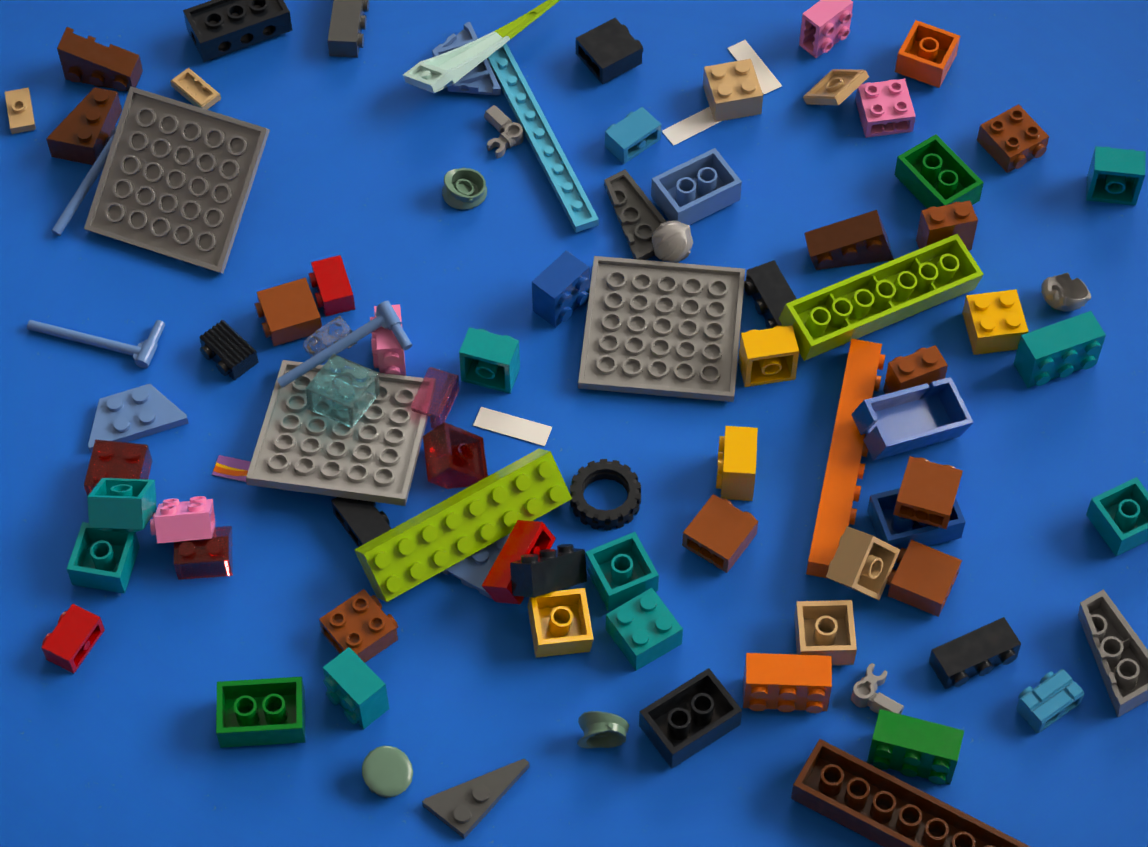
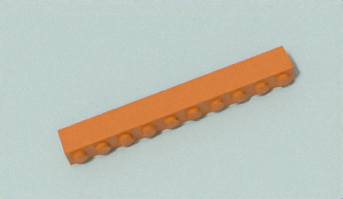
M851 338L810 549L807 575L827 578L829 564L835 556L841 536L849 524L854 525L857 509L852 508L853 501H859L861 486H857L856 483L857 479L863 480L865 464L860 463L861 456L867 457L868 449L864 442L865 434H860L851 414L863 400L873 398V391L879 392L881 376H877V369L883 370L885 355L880 354L882 348L880 343Z

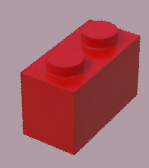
M341 255L311 262L312 273H308L312 288L317 287L318 293H315L318 308L323 307L325 316L354 310V296Z
M72 604L68 611H64L61 614L58 625L53 632L48 633L43 640L41 648L46 660L75 673L104 632L102 620L99 616Z

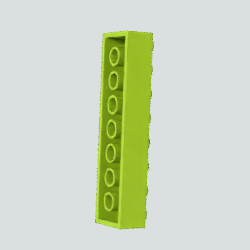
M955 234L785 304L779 320L783 326H793L799 353L805 361L851 341V338L858 339L970 292L976 288L984 274L959 235Z
M537 449L354 549L376 597L388 602L511 533L518 520L534 521L568 502L572 497L551 451Z

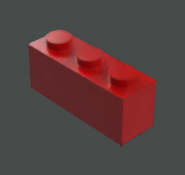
M518 520L482 584V587L495 602L521 604L524 597L512 595L510 563L521 560L522 555H539L540 550L551 549L556 538L543 522Z

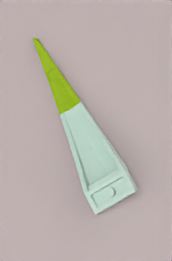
M547 0L516 20L475 41L441 55L420 61L403 74L405 82L432 93L439 92L455 84L560 0Z

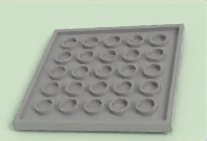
M130 86L84 229L224 274L270 130Z
M594 256L578 388L734 402L745 269Z
M283 360L277 379L303 362ZM318 365L283 388L276 380L246 476L247 485L406 506L436 388V380Z

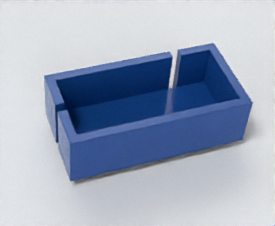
M951 377L933 381L929 385L926 383L863 400L851 414L860 434H866L864 442L873 461L960 437L974 423Z

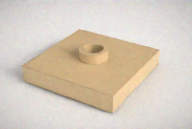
M832 69L804 95L803 99L806 104L840 105L869 76L866 70Z

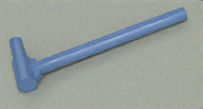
M117 126L111 131L104 149L51 230L54 234L58 236L62 234L102 171Z
M384 301L376 307V318L282 375L277 381L282 388L381 326L384 329L392 330L404 351L410 349L412 343L403 330L402 322L390 302Z
M29 320L27 324V329L131 355L134 358L135 364L141 368H148L158 347L157 342L165 327L163 321L156 320L148 339L139 343L138 346L34 320Z

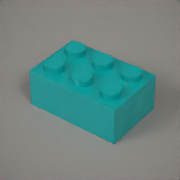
M1092 311L1021 335L1014 366L1027 388L1035 385L1042 386L1052 379L1064 378L1074 371L1090 369L1097 364L1106 334Z

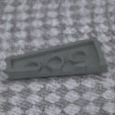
M626 170L605 179V189L634 259L647 260L655 256L652 243L653 232L661 223L667 221Z

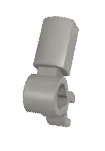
M495 105L486 110L484 118L501 133L499 138H493L487 143L489 151L499 147L495 151L496 158L498 159L504 156L507 148L510 149L523 142V129L519 123H512V120Z
M871 663L866 669L865 677L854 684L851 695L853 704L858 707L869 706L870 710L877 714L879 709L902 714L903 705L880 692L876 693L878 686H881L886 681L887 671L884 670L880 676H875L873 674L875 664Z

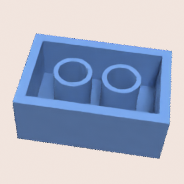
M716 148L653 177L651 197L669 221H679L690 225L739 201L741 198L742 181Z

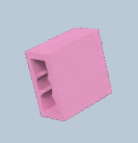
M820 0L802 14L799 45L817 58L821 54L829 52L833 45L840 40L846 39L850 33L853 1Z
M905 79L869 82L861 84L857 88L855 101L865 138L913 132L916 115Z
M400 304L391 305L402 322ZM381 326L372 332L371 345L374 368H379L380 373L406 376L404 350L392 330L384 329Z
M205 496L192 497L190 501L179 502V499L175 498L163 500V503L159 504L156 512H154L153 519H150L151 535H156L157 544L212 539L216 526L213 499H206Z

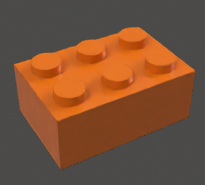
M746 653L743 675V708H750L753 711H763L765 709H778L781 712L806 710L809 713L827 711L832 689V656Z

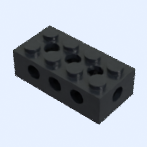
M211 0L183 10L186 28L203 62L293 31L290 11L284 0Z

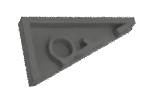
M521 759L432 795L422 801L423 807L465 839L530 767L529 762Z

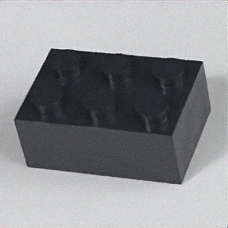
M710 668L641 710L639 714V727L672 769L741 725L742 709Z

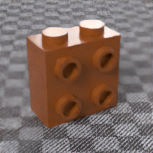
M1019 104L981 124L977 137L980 145L1006 173L1015 168H1021L1033 158L1041 157L1047 150L1049 140L1047 133Z
M970 200L954 202L940 207H929L922 210L916 237L919 249L958 234L968 251L972 250L978 219Z
M306 278L257 292L258 302L254 303L258 318H264L265 322L261 323L266 338H271L273 346L323 332L321 317Z
M937 346L920 348L913 354L905 357L899 356L889 362L884 393L888 394L926 383L929 385L933 381L945 379L948 365Z
M910 456L893 515L947 529L963 470L956 469L951 465L933 463L925 458Z
M713 494L684 530L682 546L728 573L757 535L758 520L751 513L743 512L734 507L729 500L719 498Z
M911 540L907 549L902 547L896 561L899 563L897 570L892 569L886 583L890 586L888 596L939 617L959 574L962 560Z
M365 589L319 619L321 632L339 654L350 647L364 663L398 640V624L392 615H386L381 610L382 605L375 595L370 596Z

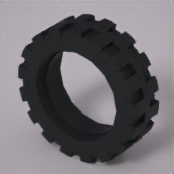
M600 459V462H589L585 468L582 466L578 470V474L573 476L572 485H570V495L572 497L570 505L573 507L574 515L576 517L579 516L583 524H589L591 528L597 530L604 528V530L608 531L613 527L618 529L623 527L625 522H631L633 515H637L639 505L641 504V484L638 482L637 474L635 472L632 473L629 466L626 464L623 466L617 460L610 462L607 459ZM609 479L623 485L627 490L628 497L623 505L616 509L605 511L589 505L584 499V490L596 480Z

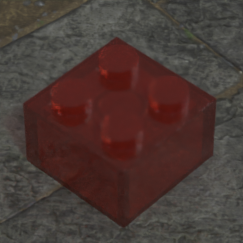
M95 440L84 483L87 496L101 478L148 479L152 465L148 445Z

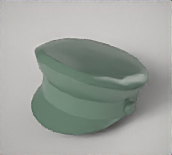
M470 168L450 170L444 176L443 198L448 205L456 209L477 207L487 196L486 181L482 174Z
M600 711L584 712L579 717L578 723L584 732V736L577 743L580 747L612 748L626 742L629 724L624 718L616 714Z
M380 746L370 751L365 757L362 764V776L372 793L390 798L406 791L412 782L413 768L406 754L400 749L392 746Z

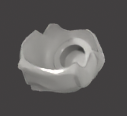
M672 220L661 223L652 235L655 256L662 261L678 263L687 258L691 253L690 250L693 245L690 226Z
M1068 272L1048 277L1042 283L1041 289L1045 301L1056 310L1074 311L1081 309L1087 301L1091 300L1090 291L1083 281L1079 278L1072 280Z

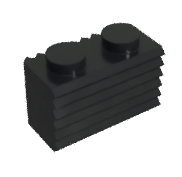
M221 320L220 323H217L216 326H213L212 329H209L199 337L201 343L200 351L207 360L212 359L215 361L218 370L224 376L229 375L233 380H236L259 363L256 350L224 320Z

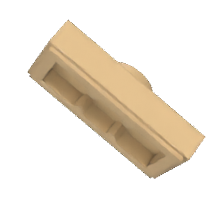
M187 68L170 81L171 86L196 107L207 110L221 100L220 93L190 68Z
M29 87L6 91L5 99L11 133L36 130Z

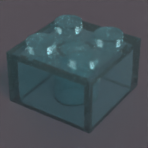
M333 354L306 387L307 409L353 428L380 394L379 372Z

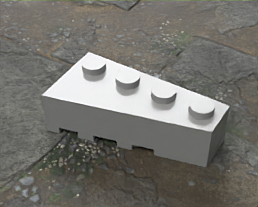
M1103 589L1080 602L1078 617L1117 717H1120L1148 701V649Z

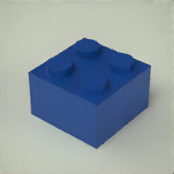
M566 250L532 281L533 311L555 328L562 321H567L571 317L572 312L577 307L583 306L589 299V266Z

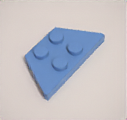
M467 22L464 24V29L457 35L453 33L444 43L432 50L433 57L477 40L478 38L471 23ZM487 58L455 84L446 87L448 92L501 95V88Z
M146 384L99 399L88 446L90 452L94 453L188 424L189 422L187 415L151 384Z
M510 534L442 572L446 575L451 574L461 580L462 584L469 588L477 589L480 594L491 599L492 597L482 587V584Z

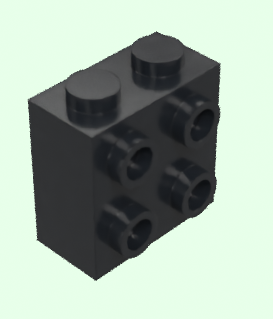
M616 18L576 37V55L602 84L642 64V44L639 40H635L630 35L628 28Z

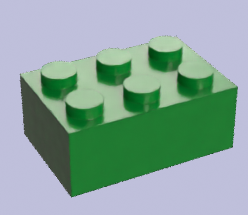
M937 134L897 157L894 175L926 208L940 207L954 202L969 200L973 205L980 201L984 182Z
M302 677L217 682L216 734L220 748L306 743L305 689Z
M879 709L867 763L880 770L892 769L908 777H923L935 784H951L964 730Z

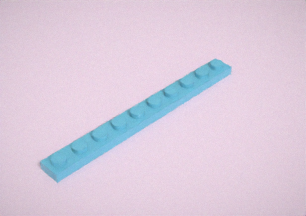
M505 43L487 58L500 88L519 124L522 126L523 132L574 231L577 233L599 225V219L507 43Z

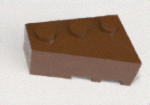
M66 27L57 47L65 80L91 84L97 87L112 88L118 91L129 92L130 86L136 88L143 72L138 54L112 44L109 47L95 42L96 38L88 35L86 39L74 34V29Z
M94 87L46 138L51 157L93 165L107 144L108 137L115 128L122 112L118 92Z
M877 210L804 233L809 255L816 270L894 260L888 236Z

